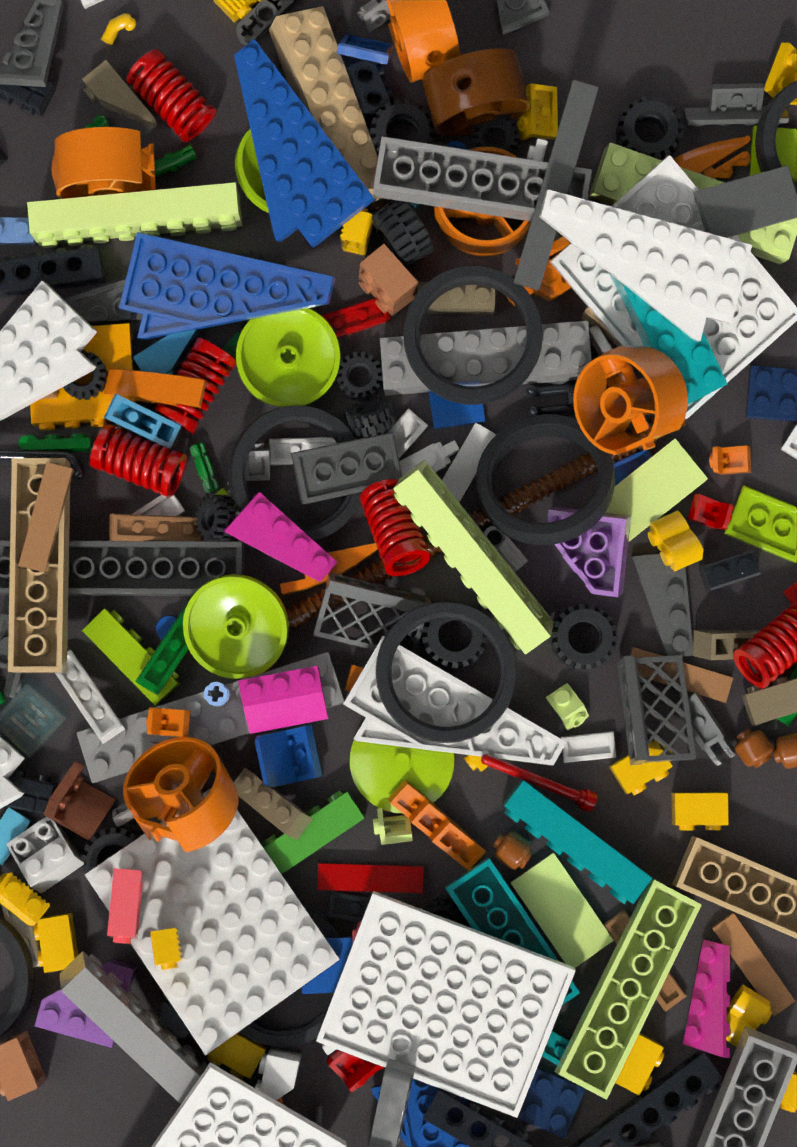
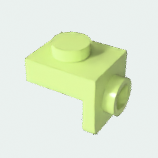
M568 683L546 697L567 730L580 726L589 717L584 704Z
M382 808L377 809L378 818L373 819L375 835L380 834L381 845L413 841L411 822L407 816L384 818Z

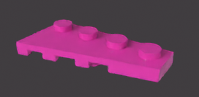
M260 492L251 499L223 531L318 582H321L337 564V561Z
M703 939L683 1041L684 1045L724 1058H730V1048H726V1034H730V1023H726V1007H730V996L727 994V982L730 981L729 945Z

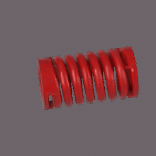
M159 49L151 50L142 56L133 65L126 77V82L133 86L135 92L140 93L141 98L147 101L150 107L154 108L155 113L160 115L163 121L167 122V125L173 129L174 133L183 142H189L201 134L216 115V108L210 104L206 105V98L200 96V92L193 88L192 83L187 82L184 75H180V71L173 67L172 62L166 61V56ZM142 66H144V68L141 70V72H140V73L138 74V76H137L136 73L138 72V70H139Z
M197 338L192 346V352L187 354V361H183L181 364L182 369H179L176 375L203 379L207 382L205 388L214 394H218L220 392L219 387L204 377L220 386L225 384V380L208 368L225 377H229L230 371L236 366V360L214 344L202 338ZM219 362L227 364L226 367H223ZM205 391L203 399L212 403L215 397ZM202 401L201 409L208 411L210 408L209 404ZM158 403L154 408V411L181 425L183 430L194 434L199 426V422L191 415L198 419L204 418V413L193 406L182 404L175 406Z
M106 424L101 429L90 455V466L92 468L106 471L110 475H116L117 478H124L127 482H134L135 485H142L145 489H152L153 492L160 493L168 498L172 497L178 489L187 465L186 454L176 450L171 451L169 447L162 448L160 444H153L151 440H144L141 436L135 437L131 432L125 434L123 429H118V427L111 424ZM179 463H180L179 470H178V473H177V472H175V471H176L177 466H178ZM176 475L173 484L170 486L173 476Z
M385 479L373 483L364 489L360 495V503L373 534L384 569L391 576L411 574L423 568L430 560V553L426 550L427 545L422 533H420L421 529L411 518L412 512L406 505L402 506L394 496L395 491L393 488L399 481L397 479ZM418 560L417 562H415V563H413V564L406 565V564H408V563H412V562Z
M797 600L733 653V659L739 671L750 683L759 688H766L770 682L777 679L778 675L783 674L785 669L790 668L792 663L797 662ZM747 660L753 668V670L756 672V674H754L753 671L750 669Z

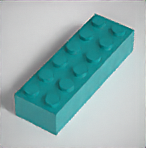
M610 274L643 345L664 353L680 370L686 384L688 404L728 384L704 332L702 333L701 341H694Z
M519 780L502 803L506 807L504 813L517 823L520 819L527 823L525 827L527 831L538 839L541 835L548 839L546 843L548 847L559 855L562 852L569 855L567 859L569 863L581 872L584 868L590 871L588 877L602 888L605 884L611 887L609 893L623 904L627 900L634 904L652 880L649 875L524 780Z
M489 857L445 886V889L472 929L558 961ZM572 981L563 1004L580 993Z

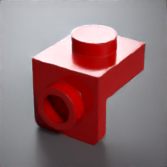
M695 494L687 519L712 529H727L732 519L734 506L730 503L718 502L701 494Z

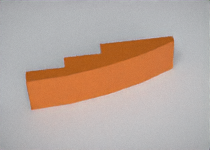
M109 369L104 395L114 397L115 394H118L128 400L155 404V402L175 406L182 404L201 408L207 382L203 379L170 374Z
M376 543L329 552L328 554L337 561V564L330 570V573L342 575L357 567L378 551ZM328 574L321 582L305 575V579L280 584L282 595L297 593L326 583Z
M406 780L388 798L390 804L407 816L410 822L429 836L434 844L467 870H470L485 854L486 850Z

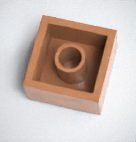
M385 244L360 263V281L358 283L365 293H371L377 298L375 303L383 313L388 311L391 317H393L414 300L418 281Z
M27 1030L0 1042V1094L6 1096L7 1101L37 1089L47 1080Z

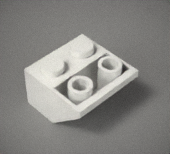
M47 816L6 844L29 886L40 893H43L84 865L81 855L68 835L57 822Z
M271 1047L268 1054L264 1053L261 1058L258 1073L263 1074L262 1080L258 1079L255 1089L274 1100L279 1099L294 1089L302 1053Z

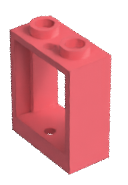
M114 868L107 936L113 937L114 943L131 944V939H138L144 877L142 870Z

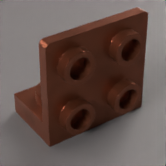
M75 761L50 797L44 815L90 840L113 806L115 799L83 782L84 777L81 774L84 765Z

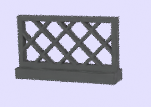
M329 572L313 636L375 650L379 643L373 642L370 635L381 629L387 635L389 631L386 626L401 619L416 608L431 604L429 596ZM330 594L342 596L345 604L332 610L328 603ZM359 601L367 602L371 609L358 616L352 605ZM384 607L392 608L396 615L383 622L377 611ZM349 608L354 619L342 625L336 614ZM374 614L380 624L367 631L361 620ZM330 617H333L338 625V628L331 632L320 630L322 622ZM358 622L364 633L356 638L348 636L345 629ZM425 623L417 626L407 634L412 641L410 651L416 654Z
M682 655L641 658L624 656L617 662L630 766L652 762L694 760L696 753ZM675 662L677 673L673 678H670L661 668L665 663ZM639 664H646L654 670L648 680L639 674ZM656 674L668 682V685L662 692L650 684ZM671 686L680 692V700L676 705L664 695ZM646 687L657 696L651 706L642 700L641 693ZM660 699L672 708L665 718L653 709ZM674 712L683 717L684 725L680 730L667 721ZM649 713L661 722L654 732L645 725V718ZM663 725L676 734L669 744L656 735ZM678 737L687 744L688 753L679 754L671 747ZM652 739L665 748L660 755H649L648 744ZM668 751L671 755H665V753Z

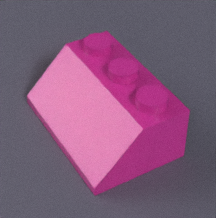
M318 666L238 681L250 734L328 719Z

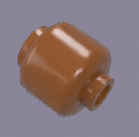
M748 728L736 737L739 742L735 744L734 750L745 766H754L756 769L773 757L771 753L774 747L762 730L752 732Z
M796 731L779 736L776 739L777 747H774L773 750L776 763L782 762L786 769L797 767Z
M511 830L506 835L501 833L493 844V847L496 848L494 856L512 870L518 867L523 868L533 853V850H531L532 844L516 831Z

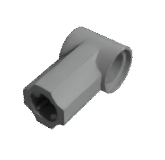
M495 526L488 527L484 534L486 537L491 532L500 534L501 542L498 545H494V547L513 571L516 572L528 561L527 558L507 535L503 534Z

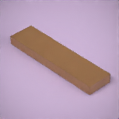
M46 462L18 566L46 573L74 472L73 468Z
M110 514V541L212 542L204 541V539L199 537L200 533H197L199 526L195 524L198 517Z
M632 647L630 654L634 658L661 656ZM683 662L688 692H698L700 696L726 703L733 681L732 677ZM665 663L661 670L670 678H673L677 673L676 663ZM646 664L638 665L639 674L643 678L649 679L654 670ZM658 674L652 679V681L668 685V682Z
M624 909L603 924L616 944H618L630 919ZM670 972L656 998L665 1012L686 997V994Z
M731 913L711 927L721 943L730 946L731 957L756 993L770 1001V1010L773 1016L795 1002L734 913Z

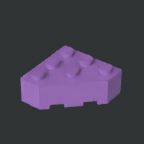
M553 507L548 510L547 523L565 519L576 513L579 509ZM605 513L584 534L572 540L554 544L563 555L562 557L580 576L592 594L619 597L623 593L631 516Z
M115 959L104 963L101 969L107 974L113 973L121 981L120 987L126 992L131 991L138 966ZM61 989L48 995L41 1001L35 1027L110 1048L116 1044Z

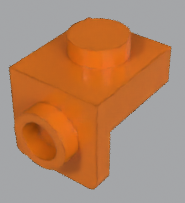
M750 446L712 447L709 462L713 472L720 475L750 473Z
M150 707L146 719L147 734L188 737L190 710Z

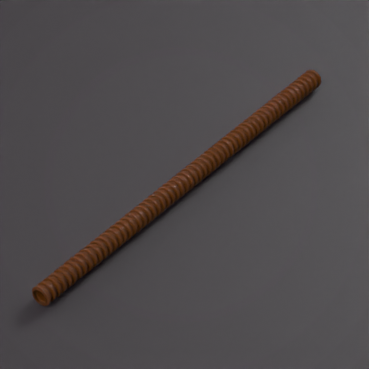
M655 416L651 417V421L647 420L650 427L648 430L637 434L634 428H630L627 434L638 440L648 437L652 430ZM684 419L682 427L686 426V419ZM636 448L618 455L610 454L613 463H615V459L621 460L623 455L625 457L629 456V452H636ZM587 451L586 455L581 454L579 455L580 458H573L571 463L569 461L565 462V466L559 465L557 470L552 469L550 474L544 473L542 478L538 476L536 481H529V485L523 484L521 489L519 487L515 488V492L510 491L508 496L502 495L501 499H497V501L509 514L514 516V512L520 513L522 508H529V504L535 505L537 500L543 501V497H550L552 492L556 494L558 489L564 490V486H571L573 481L575 483L579 482V478L585 479L586 475H592L594 470L598 472L597 464ZM481 506L479 511L473 510V514L470 517L482 531H485V527L493 526ZM424 536V541L427 545L426 550H428L432 558L435 557L436 553H443L439 546L436 548L429 541L428 537ZM382 559L377 564L375 562L372 563V567L368 568L366 566L364 571L358 570V574L350 575L351 578L375 584L380 582L384 584V580L392 579V576L386 573ZM416 560V561H414V562H412V563H408V564H406V565L413 564V563L417 562L418 560ZM322 589L320 594L314 593L312 598L310 596L307 597V601L303 602L301 600L299 605L293 604V608L285 609L288 616L289 633L292 628L298 629V625L302 624L304 626L307 620L311 622L313 617L318 616L325 589ZM330 594L328 603L332 610H334V606H341L344 599L342 596Z

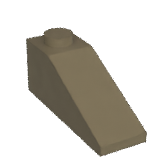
M107 60L82 79L86 86L83 91L92 102L97 100L102 107L153 129L157 126L152 114Z
M694 630L693 656L708 660L733 659L734 651L760 631Z

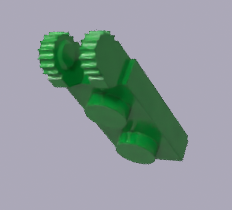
M72 434L71 438L61 439V435H46V439H38L34 435H25L18 440L19 447L23 451L91 452L94 441L91 438H87V434Z

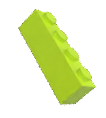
M104 609L82 631L154 705L159 706L180 685L176 680L179 675L174 671L158 696L136 683V679L155 650L152 647L146 649L140 643L143 638L133 628L128 631L122 625L125 620L115 610L110 612Z

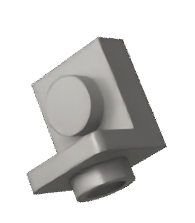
M257 440L253 445L246 464V481L270 480L269 443Z

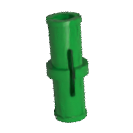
M191 144L171 154L167 152L164 154V157L156 160L155 178L169 171L176 172V168L197 160Z

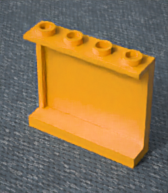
M127 323L92 326L97 333L82 350L88 353L92 352L98 356L106 366L108 373L109 369L133 370L131 341L133 339V328ZM91 371L80 377L75 382L79 385L88 384L92 380L93 372ZM63 388L57 390L58 398L40 399L30 404L31 424L39 427L40 431L55 430V426L65 425L66 429H77L81 427L80 424L91 423V427H103L106 425V422H112L104 418L113 397L104 395V391L98 392V396L95 398L93 396L90 397V400L83 398L79 400L70 396Z

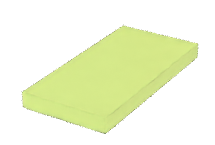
M674 439L614 487L612 500L605 513L631 516L629 541H631L650 526V522L660 518L708 480V478L679 442Z
M551 853L510 882L565 964L577 967L614 941L554 853Z

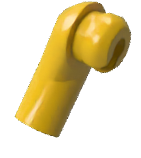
M123 13L111 19L101 40L113 45L120 30L125 28L127 31H131L135 28L136 19L132 18L131 14Z

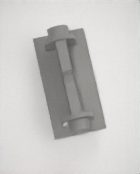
M371 0L366 5L360 7V11L357 12L362 22L365 21L369 33L390 19L391 16L386 0H381L382 2L380 3L376 0Z

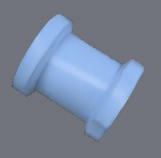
M212 682L204 690V698L210 705L222 706L229 700L230 691L223 683ZM219 686V691L223 692L224 695L215 702V698L210 696V692L215 691L216 687Z

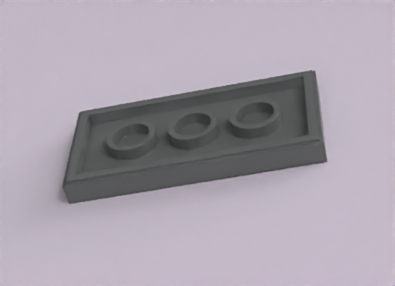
M788 166L701 189L693 193L705 232L725 238L797 218V194Z
M393 432L291 453L302 504L362 492L368 486L385 479L399 480L402 477Z

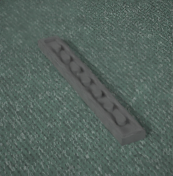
M576 80L572 82L514 279L515 284L536 290L540 289L556 235V230L539 217L546 190H552L568 194L599 88L597 86Z

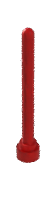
M484 754L481 757L482 764L571 799L578 805L579 809L591 812L596 805V792L588 789L574 790L488 754Z

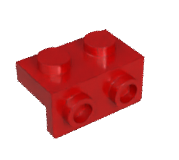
M337 1050L326 1060L330 1068L345 1082L351 1092L363 1086L367 1079L378 1070L384 1068L340 1050Z

